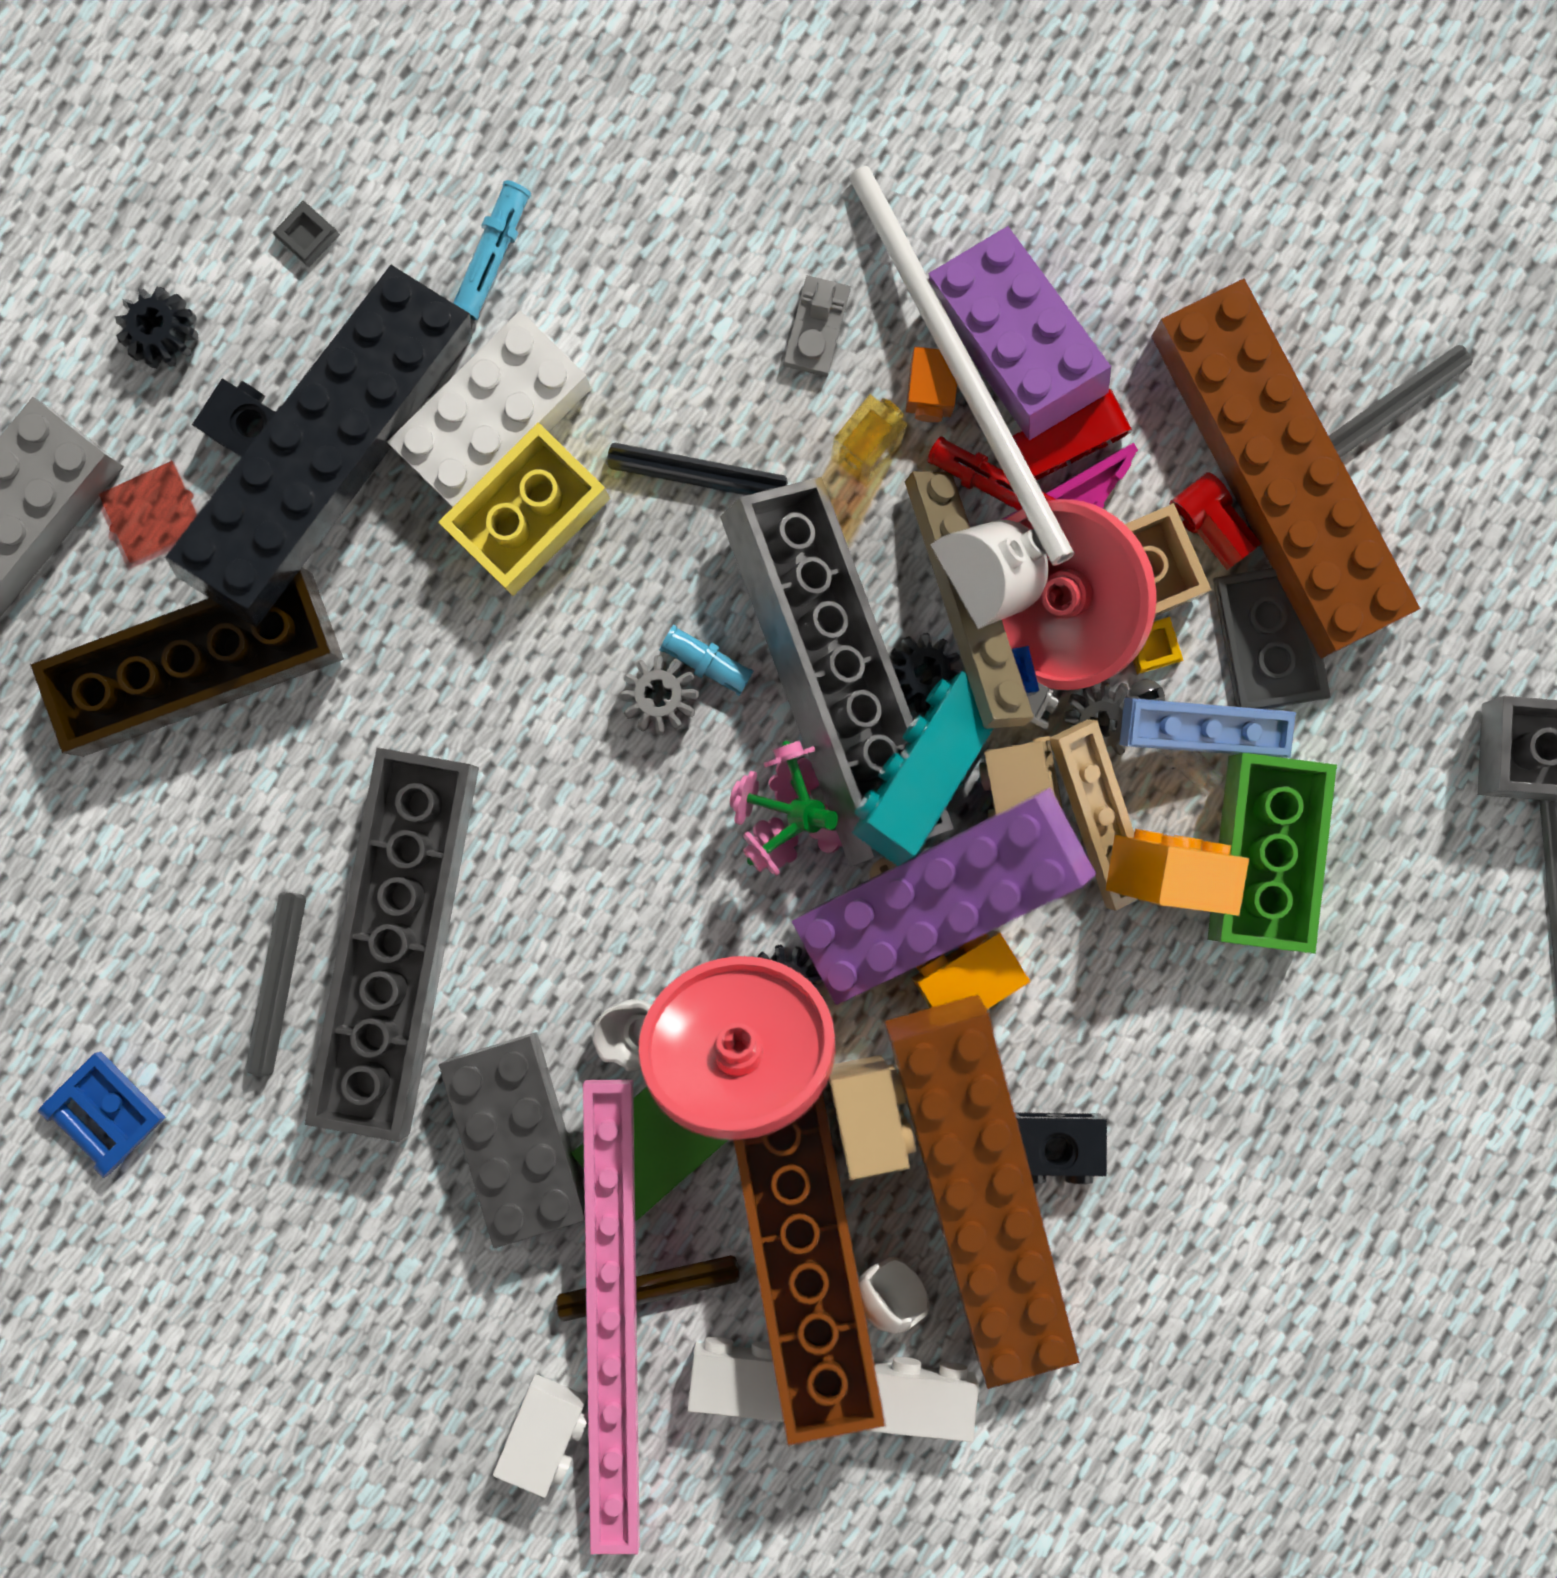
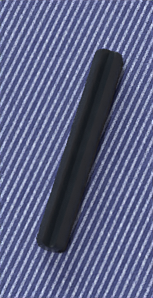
M612 443L607 455V465L613 470L742 495H751L788 485V479L784 475L620 443Z

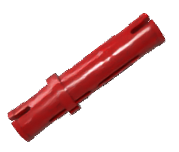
M943 436L936 440L927 458L929 464H934L961 479V485L970 490L976 487L1018 511L1023 509L1016 494L1012 492L1013 489L1003 470L989 463L986 455L980 452L974 455L949 442ZM1042 492L1046 501L1058 500Z

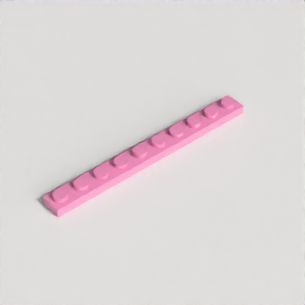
M585 1080L583 1083L590 1553L638 1554L640 1547L633 1080Z

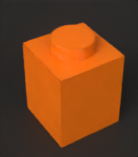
M914 346L910 364L905 412L915 413V419L922 422H941L943 417H951L955 407L957 382L939 349Z

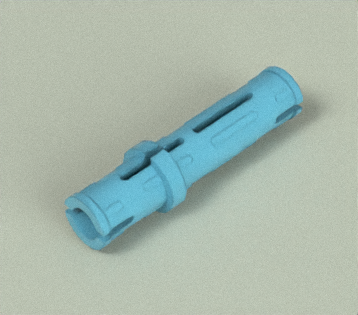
M504 180L502 190L491 215L484 217L481 224L484 232L453 302L470 313V319L478 320L479 313L496 277L510 242L514 243L519 234L516 226L528 199L531 197V192L528 189L510 180Z

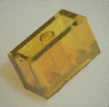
M869 394L834 437L831 459L867 487L901 446L907 423L902 420L904 417L903 412L888 399L882 398L878 401Z

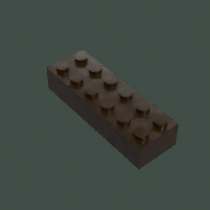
M302 567L257 628L212 599L207 598L32 663L30 666L61 752L84 757L344 660L314 576Z

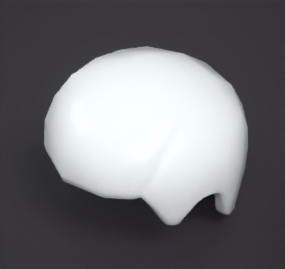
M630 999L605 1009L594 1024L592 1038L598 1056L603 1062L616 1063L626 1071L641 1070L639 1038L644 1019L652 1004L639 999Z
M888 1257L884 1261L871 1266L858 1280L865 1318L879 1331L893 1334L903 1333L913 1328L929 1313V1295L921 1278L911 1266L897 1257Z

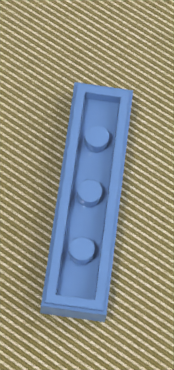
M1125 698L1119 745L1226 754L1250 753L1291 758L1296 712Z

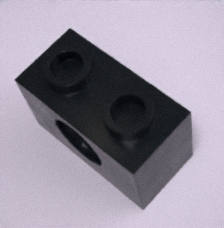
M222 378L192 425L209 438L242 457L258 437V435L247 437L248 425L253 420L262 418L264 420V429L276 412L262 404L266 396L241 380L236 387Z
M1015 1112L1033 1184L1046 1183V1176H1065V1182L1072 1184L1093 1183V1176H1107V1119L1100 1113ZM1054 1137L1065 1138L1067 1148L1064 1155L1055 1160L1047 1159L1044 1153L1047 1142Z

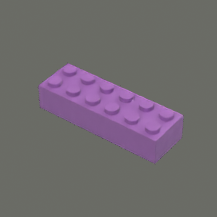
M1049 787L916 855L905 863L895 866L820 904L794 919L792 923L835 1005H838L1083 887L1096 873Z

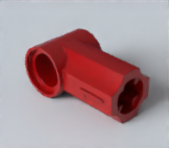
M1210 472L1203 474L1170 500L1169 504L1174 503L1179 516L1183 517L1182 523L1184 527L1192 533H1198L1226 570L1230 569L1261 544L1231 506L1233 500L1226 486L1218 477Z

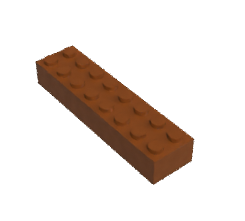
M1245 278L1162 318L1151 337L1253 533L1261 542L1262 550L1271 567L1275 569L1278 575L1277 578L1320 659L1421 609Z
M977 994L884 1021L897 1070L901 1076L905 1099L975 1354L987 1389L1080 1363L990 1015L982 1000Z
M822 1091L821 1095L805 1113L783 1128L758 1137L733 1139L788 1445L886 1426Z

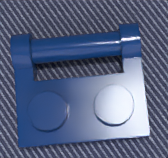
M101 1051L94 1053L38 1109V1112L47 1122L53 1119L96 1163L93 1168L102 1178L110 1175L166 1118ZM72 1099L116 1143L111 1149L68 1107Z

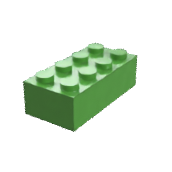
M1239 753L1228 757L1219 843L1231 845L1230 855L1249 858L1240 914L1231 915L1210 912L1207 940L1316 954L1337 769L1336 764L1250 753Z

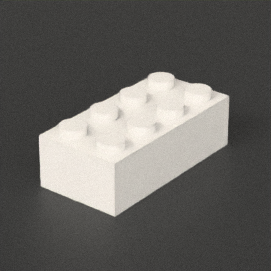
M520 310L387 442L453 508L538 422L549 432L591 390L587 375Z

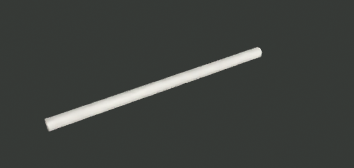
M868 166L856 169L852 172L849 179L1052 565H1058L1069 560L1074 555V551L871 169Z

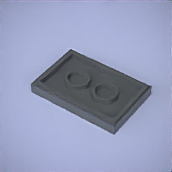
M1273 568L1212 579L1236 707L1271 709L1331 698L1324 659H1320Z

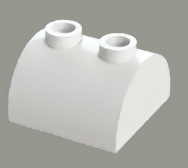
M996 520L948 534L930 544L978 629L1024 611L1038 600L1045 588L1048 577L1047 553L1035 530H1030L1018 522Z

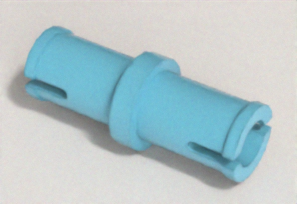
M674 624L659 649L661 652H665L695 669L694 674L702 678L705 675L732 690L738 696H740L754 670L748 669L718 652L719 646L712 642L708 646L678 629Z

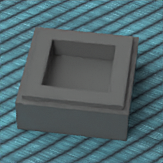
M304 200L272 233L277 240L308 267L340 235L330 223Z

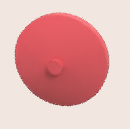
M1058 499L1047 502L1074 551V555L1061 564L1052 565L1046 554L1048 577L1041 596L1024 611L1002 619V623L1022 678L1025 675L1051 689L1078 690L1091 687L1111 678L1126 668L1136 658L1146 643L1152 629L1156 611V586L1152 567L1146 552L1133 532L1122 521L1094 504L1071 499ZM1023 509L1006 519L1018 522L1030 530L1033 529Z
M749 956L712 960L698 965L677 977L658 995L644 1019L639 1038V1059L642 1073L650 1094L662 1111L673 1121L690 1131L708 1137L730 1140L753 1138L783 1128L805 1113L825 1088L832 1072L836 1051L834 1028L829 1009L823 997L811 982L797 971L779 962Z

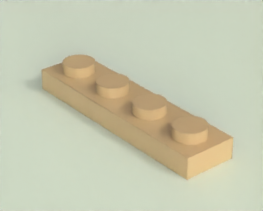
M1087 719L1050 737L1049 740L1091 865L1096 873L1095 877L1105 907L1117 911L1138 899L1105 890L1115 835L1134 838V831L1098 721Z

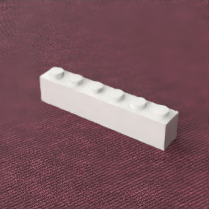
M707 1337L705 1343L696 1342L688 1412L784 1422L770 1343L754 1342L752 1348L735 1347L731 1339L723 1337ZM908 1357L893 1358V1364L874 1362L886 1426L865 1431L973 1442L979 1383L975 1373L968 1372L966 1365L942 1362L939 1369L921 1367L919 1360Z

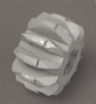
M656 655L653 661L654 670L652 671L648 670L643 660L636 662L638 670L643 675L640 679L632 674L626 673L624 675V681L635 687V691H622L619 693V698L625 702L636 701L635 704L624 711L628 719L634 718L643 712L638 721L637 728L644 732L649 727L652 719H655L656 734L664 735V720L670 719L672 726L676 731H679L683 726L676 714L680 711L687 717L692 718L695 715V710L691 706L684 704L683 700L699 699V692L694 689L682 690L683 687L691 684L695 678L692 672L684 673L680 677L675 678L681 668L679 660L674 659L668 670L664 671L663 658L661 655ZM657 684H663L666 692L672 693L670 701L664 699L666 705L662 707H656L655 702L647 698L648 691L655 692L653 686Z

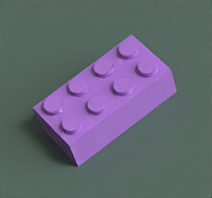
M1006 226L928 273L929 280L970 358L1028 440H1031L1109 393L1111 365L1009 226Z

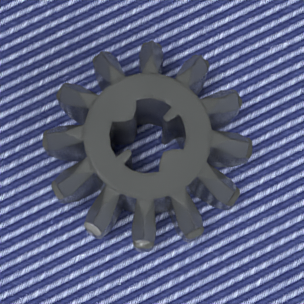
M1110 679L1101 682L1100 691H1096L1094 686L1082 689L1085 697L1079 694H1071L1068 703L1074 709L1064 712L1063 721L1074 726L1087 719L1096 720L1099 724L1098 712L1108 711L1109 725H1099L1106 748L1107 746H1112L1118 755L1125 753V746L1119 744L1124 698L1128 691V685L1121 683L1115 692L1109 691ZM1138 696L1129 697V698L1140 699Z

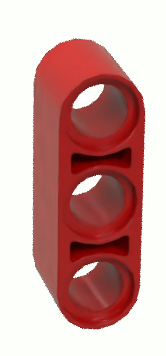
M1109 389V393L1031 440H1028L1023 431L1012 435L1037 481L1068 466L1066 463L1068 460L1072 464L1108 446L1107 441L1109 440L1112 443L1119 441L1130 434L1132 428L1112 389Z

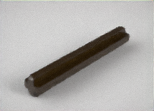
M729 1255L636 1276V1305L737 1283L740 1278L737 1260L735 1256ZM586 1288L561 1293L557 1296L556 1310L560 1321L565 1322L587 1317Z

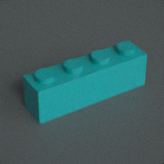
M961 671L948 682L941 679L935 685L926 699V702L931 705L924 718L920 715L917 716L902 737V739L908 742L902 753L899 755L895 752L881 769L879 777L884 779L878 791L875 793L871 790L863 798L854 813L860 819L851 833L896 866L905 863L917 855L994 729L984 728L967 674L964 671Z

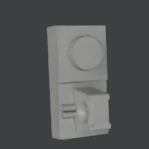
M806 275L784 360L785 367L828 377L851 286Z

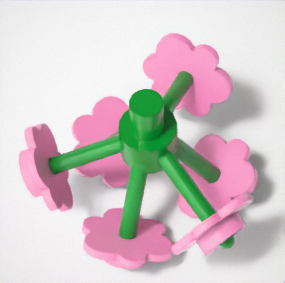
M784 741L782 742V747L773 749L776 759L763 763L764 767L777 764L776 775H773L768 782L770 788L775 791L776 800L758 795L759 781H757V772L750 771L748 776L744 775L741 781H737L732 789L730 807L734 808L736 812V824L742 825L746 817L751 815L753 805L787 814V820L790 824L787 827H784L780 818L774 817L769 821H758L753 827L754 836L749 831L743 835L749 844L743 849L747 856V863L754 865L759 872L767 868L771 874L777 876L780 874L779 868L783 867L786 862H793L797 858V852L794 847L798 844V834L803 831L809 832L812 838L818 840L819 848L825 853H833L838 850L839 846H842L835 828L838 823L837 813L829 810L827 804H823L821 801L811 799L810 790L819 786L811 761L808 758H801L798 761L796 759L798 756L816 751L814 746L803 750L800 741L794 743Z

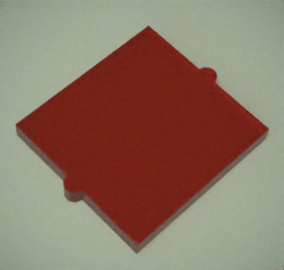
M174 461L167 462L99 494L112 523L109 529L117 534L130 563H134L175 544L198 514L192 502L194 494L186 489Z

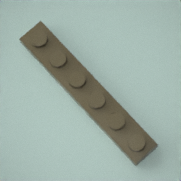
M913 471L905 480V485L984 728L1025 726L1034 718L1002 620L978 629L930 545L943 536L971 528L954 477L948 472Z

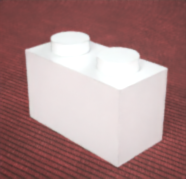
M535 1374L492 1476L543 1498H546L551 1483L561 1486L572 1459L564 1455L570 1438L577 1441L580 1440L588 1421V1412L582 1410L587 1395Z

